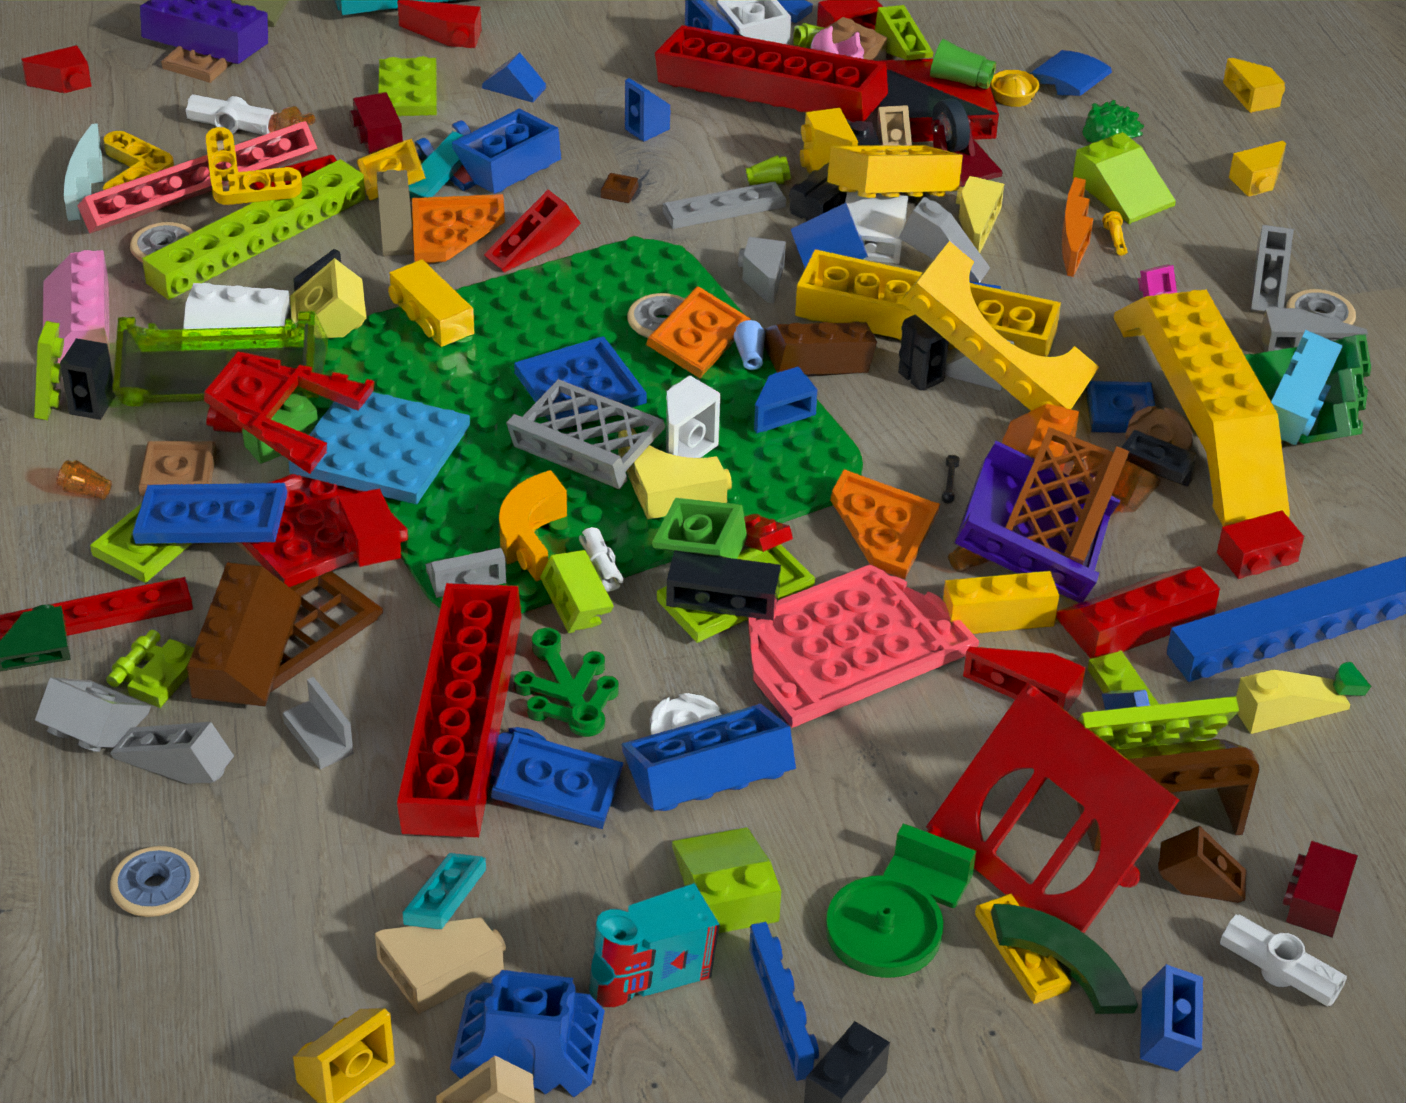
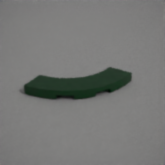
M1010 904L993 905L990 913L999 946L1018 947L1038 953L1046 958L1053 956L1071 969L1070 975L1087 994L1095 1014L1135 1013L1139 1005L1128 980L1113 959L1086 934L1072 925L1038 910Z

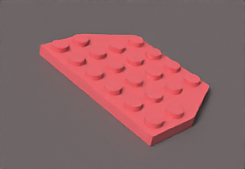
M870 564L778 600L774 620L748 617L753 681L791 728L966 656V651L970 646H979V640L961 620L953 621L951 626L947 606L939 596L929 591L925 595L907 587V581L890 576L885 571Z

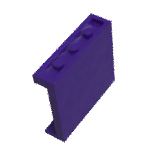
M995 441L981 464L954 543L1018 574L1050 571L1059 594L1078 603L1084 602L1097 583L1099 572L1095 571L1110 516L1120 503V500L1111 496L1083 565L1051 550L1054 549L1061 553L1065 552L1067 546L1061 535L1046 539L1051 548L1048 549L1038 544V542L1036 543L1026 538L1034 535L1028 522L1014 526L1012 531L1005 528L1035 459ZM1052 468L1037 472L1043 485L1057 481ZM1063 473L1065 478L1069 477V475ZM1082 481L1069 485L1076 498L1090 493L1086 484ZM1062 487L1047 492L1053 505L1068 501ZM1040 495L1026 498L1025 500L1031 512L1046 508ZM1085 503L1080 505L1081 509H1083ZM1073 508L1058 512L1064 525L1078 521ZM1050 515L1035 519L1041 532L1057 528Z

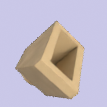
M494 1056L437 1095L436 1102L535 1103L533 1074Z

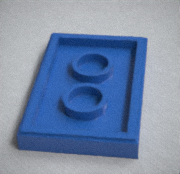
M513 732L494 783L491 798L603 829L624 762Z

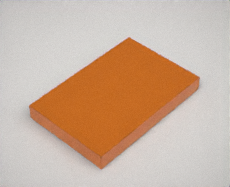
M697 286L648 337L646 345L698 378H701L735 341L733 335L738 324L751 320V318Z

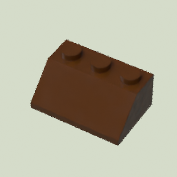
M867 322L776 324L764 329L766 332L764 347L777 373L798 366L805 375L869 373L877 345V340Z

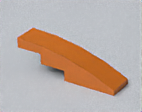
M1074 177L1068 193L1061 237L1062 256L1067 276L1074 277L1089 246L1094 219L1087 217L1090 199L1084 198L1086 180Z

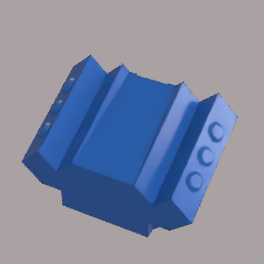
M501 970L500 974L492 979V983L483 982L466 994L450 1069L462 1079L492 1057L497 1056L533 1074L534 1088L540 1089L544 1094H547L561 1084L575 1097L592 1084L605 1010L590 994L575 993L573 978Z

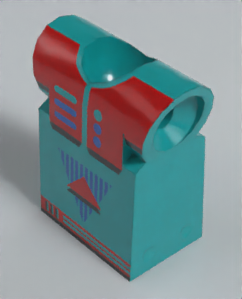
M695 883L629 905L628 912L620 909H609L603 911L597 917L594 936L595 952L592 959L588 990L591 997L603 1007H617L630 1001L636 992L644 997L711 978L720 924Z

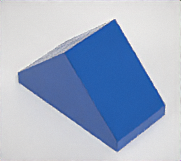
M518 53L495 69L482 83V88L533 103L546 89V83L524 56Z

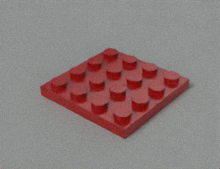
M296 474L272 481L270 483H285L288 493L276 541L241 542L265 569L288 587L295 586L357 561L354 554L347 553L344 532H338L334 513L339 511L338 497L364 491ZM393 515L400 530V543L408 540V529Z

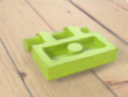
M150 629L145 636H139L132 643V650L125 657H120L112 665V672L106 677V681L115 688L123 681L129 683L127 685L129 696L161 708L187 679V666L194 647L171 638L162 648L156 646L161 640V635L156 630ZM142 660H146L148 663L143 669L137 667Z

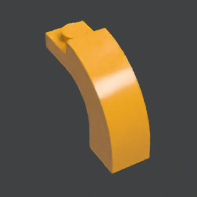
M551 470L530 477L513 488L504 499L499 513L500 547L504 553L506 563L510 564L518 561L521 568L528 570L535 581L541 580L540 576L548 562V550L534 532L544 524L567 516V490Z

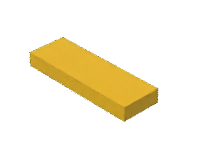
M1012 894L976 906L975 916L1033 1004L1070 991L1071 981L1053 956L1046 958L1030 950L1012 946H999L990 911L994 904L1019 906Z

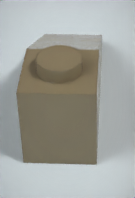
M407 170L376 172L383 256L414 254Z

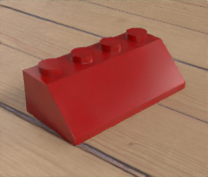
M1200 566L1174 569L1058 610L1056 612V619L1087 656L1093 659L1121 650L1125 652L1170 635L1172 627L1215 615L1220 587Z

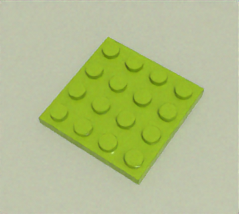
M1236 696L1085 712L1077 720L1084 725L1085 729H1090L1114 749L1122 750L1211 740L1218 735L1217 733L1223 727L1228 725V722L1239 712Z

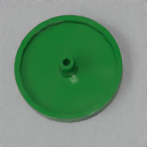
M885 875L860 878L841 888L829 904L826 918L828 943L835 955L843 963L860 973L881 978L902 977L915 973L933 960L941 945L943 916L938 904L927 891L906 879Z

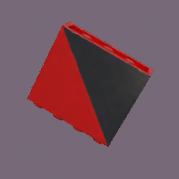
M933 59L879 61L887 64L888 94L878 106L908 105L912 142L933 141L931 129L933 108L937 102L949 98L957 99L964 107L967 117L971 121L973 140L996 139L999 113L990 86L988 89H984L979 86L972 87L955 81L931 78L930 71Z

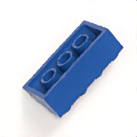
M762 704L621 744L623 754L639 794L654 811L672 810L679 803L692 799L706 800L711 798L716 792L726 789H743L750 782L760 779H776L783 776L784 772L796 769L790 726Z

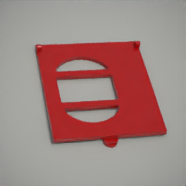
M1027 682L929 821L926 828L928 833L975 850L974 869L1005 895L1012 894L1019 906L1052 915L1085 933L1119 885L1125 888H1132L1138 884L1140 871L1134 863L1180 799L1090 729H1085L1080 721L1034 685ZM1021 769H1034V773L984 842L981 832V812L984 801L992 787L1009 773ZM1047 779H1050L1084 807V812L1031 884L998 857L996 851ZM1097 820L1100 829L1101 845L1098 860L1090 875L1080 885L1070 891L1060 894H1046L1045 890L1093 822Z

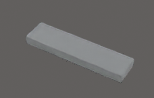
M770 182L663 203V214L672 229L783 208L786 207V197L776 182Z

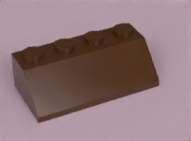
M226 563L187 666L192 698L266 706L301 604V596L263 566Z

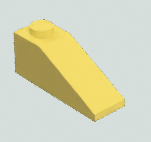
M969 176L965 186H960L958 189L956 204L960 205L959 220L963 231L978 252L981 253L1001 210L1004 184Z
M1270 670L1241 677L1236 695L1239 708L1237 714L1250 734L1349 710L1351 704L1344 695H1338L1333 686V679L1280 670Z

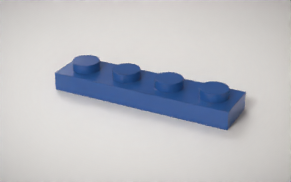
M767 922L751 924L749 951L795 1079L796 1081L804 1080L813 1070L814 1060L819 1059L816 1037L814 1034L808 1035L805 1027L807 1024L805 1008L801 1000L796 1001L794 998V980L791 970L789 968L784 969L781 963L783 954L779 938L771 936Z

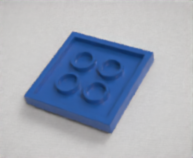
M604 336L514 363L516 376L535 402L559 379L629 407L647 403L646 391ZM561 393L553 401V404L570 400L572 397ZM592 404L578 408L579 414L598 409L597 406ZM574 409L555 413L556 420L575 415ZM551 415L545 416L548 421H551Z

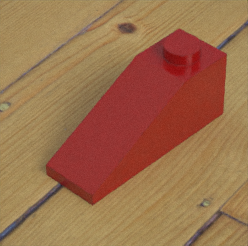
M398 0L400 27L447 46L476 48L482 31L480 6Z
M547 189L495 242L484 256L505 273L561 245L581 223L567 203Z
M970 646L966 651L963 677L1013 699L1017 698L1026 683L1029 682L1068 712L1081 694L1086 667L1054 653Z

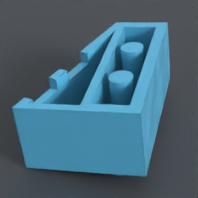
M1305 330L1271 401L1278 413L1281 439L1293 445L1297 444L1301 434L1309 435L1331 387L1325 383L1342 348V345L1308 330Z

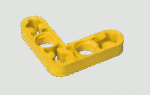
M216 127L209 130L206 134L212 193L216 202L222 205L290 199L301 193L302 177L298 170L284 167L238 172L232 132L224 127ZM217 141H223L224 150L218 151ZM219 162L231 164L228 169L224 170L215 167ZM222 181H228L229 191H223ZM285 181H291V184L285 185ZM254 182L265 184V187L260 190H253L249 186ZM271 182H275V187H271Z
M112 131L103 138L106 155L130 167L106 182L103 190L174 166L173 156L170 153L127 132Z

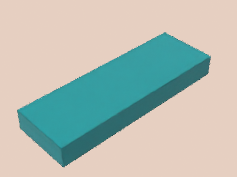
M452 131L421 164L426 179L408 185L409 198L433 197L463 164L453 150L452 142L464 135Z
M448 853L402 912L403 924L442 930L486 871L485 857Z

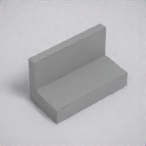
M501 548L426 564V571L436 598L444 595L446 583L481 585L506 583L505 556Z
M312 677L307 679L309 701L283 712L284 724L318 768L322 769L354 754L351 723L317 680Z

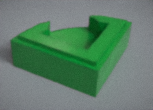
M1352 662L1341 664L1335 673L1333 686L1338 695L1365 696L1372 687Z

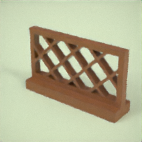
M1049 427L1005 528L1012 531L1014 526L1028 522L1034 535L1026 538L1036 543L1038 542V544L1048 549L1051 548L1046 539L1061 535L1067 546L1065 552L1061 553L1054 549L1051 550L1083 565L1129 451L1116 446L1115 451L1112 452ZM1051 440L1064 445L1069 454L1054 458L1049 448ZM1090 455L1103 460L1100 467L1087 471L1081 458ZM1073 461L1079 474L1065 478L1059 465ZM1052 468L1057 481L1043 485L1037 472ZM1084 480L1090 493L1076 498L1069 485ZM1062 487L1068 501L1053 505L1047 492ZM1040 495L1046 508L1031 512L1025 501L1026 498ZM1085 503L1083 509H1081L1080 505ZM1073 508L1078 521L1064 525L1058 512ZM1050 515L1057 528L1041 532L1035 519Z

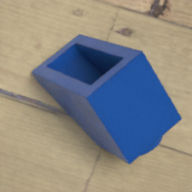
M799 366L769 375L755 403L754 430L756 433L816 415L818 389Z

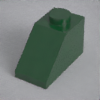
M40 605L33 608L32 611L23 612L0 640V672L71 660L62 606Z

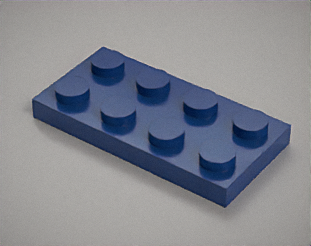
M285 483L147 485L132 533L135 543L275 542L288 494Z

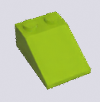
M1125 133L1116 134L1076 150L1072 179L1074 180V177L1085 179V189L1109 209L1119 212L1122 219L1128 224L1175 206L1176 200L1143 148Z
M748 827L672 841V848L684 884L687 886L695 883L720 924L718 934L749 928L751 924L767 922V924L779 922L781 889L770 859Z

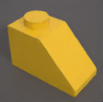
M1236 58L1227 59L1223 83L1250 113L1280 107L1282 95L1285 92V82L1272 68Z
M1282 140L1233 153L1229 179L1248 197L1272 191L1281 170L1286 143Z

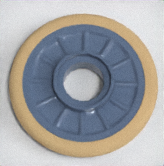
M167 846L147 847L133 852L117 865L111 876L110 891L117 905L131 914L143 917L161 916L176 911L192 898L198 887L199 871L193 859L181 850ZM152 876H162L165 878V881L158 886L151 887L144 884Z

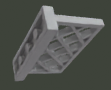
M559 379L523 417L514 414L506 422L514 447L617 489H620L627 481L625 471L666 427L663 419ZM561 393L572 397L570 400L553 404V401ZM591 404L598 407L597 410L579 414V407ZM574 409L575 415L556 420L555 413ZM551 415V421L541 424L534 422L539 417ZM620 415L625 419L605 424L604 418ZM600 419L601 426L582 430V423ZM577 425L578 430L569 434L558 431V429ZM643 425L649 426L646 432L632 435L631 428ZM627 430L628 436L608 440L607 434ZM602 435L604 438V442L594 445L584 442L586 439ZM630 446V449L622 458L611 453V450Z

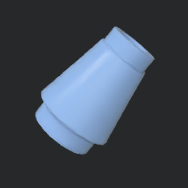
M753 320L743 321L738 324L733 335L743 365L750 370L758 369L763 364L766 335L760 323Z

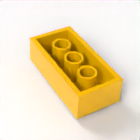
M926 145L831 146L827 182L839 185L840 191H858V196L875 198L876 193H881L882 196L899 197L900 192H905V195L922 197L923 192H928L929 195L946 196V191H958L963 155Z

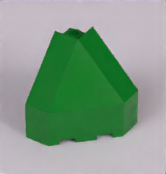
M1366 334L1343 337V339L1333 340V342L1342 345V348L1325 383L1331 387L1309 435L1301 434L1298 441L1302 444L1362 434L1363 422L1358 420L1359 411L1366 409L1368 389L1364 386L1363 379L1370 376L1371 373ZM1297 347L1256 354H1244L1270 401H1272Z

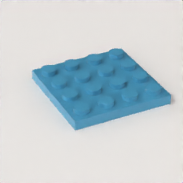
M372 392L359 411L334 401L309 434L327 443V453L311 474L289 461V473L360 491L380 488L384 497L417 505L469 428L470 415Z

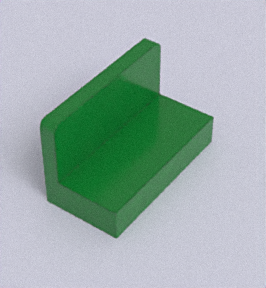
M903 823L897 833L895 854L883 875L899 877L913 882L927 891L937 903L955 908L973 876L976 851Z

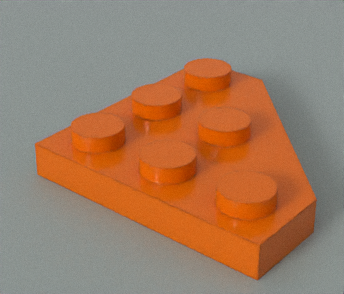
M503 194L412 198L414 260L416 262L423 259L428 264L446 262L505 223Z
M845 469L833 488L830 499L869 564L885 571V573L905 580L938 515L940 504Z

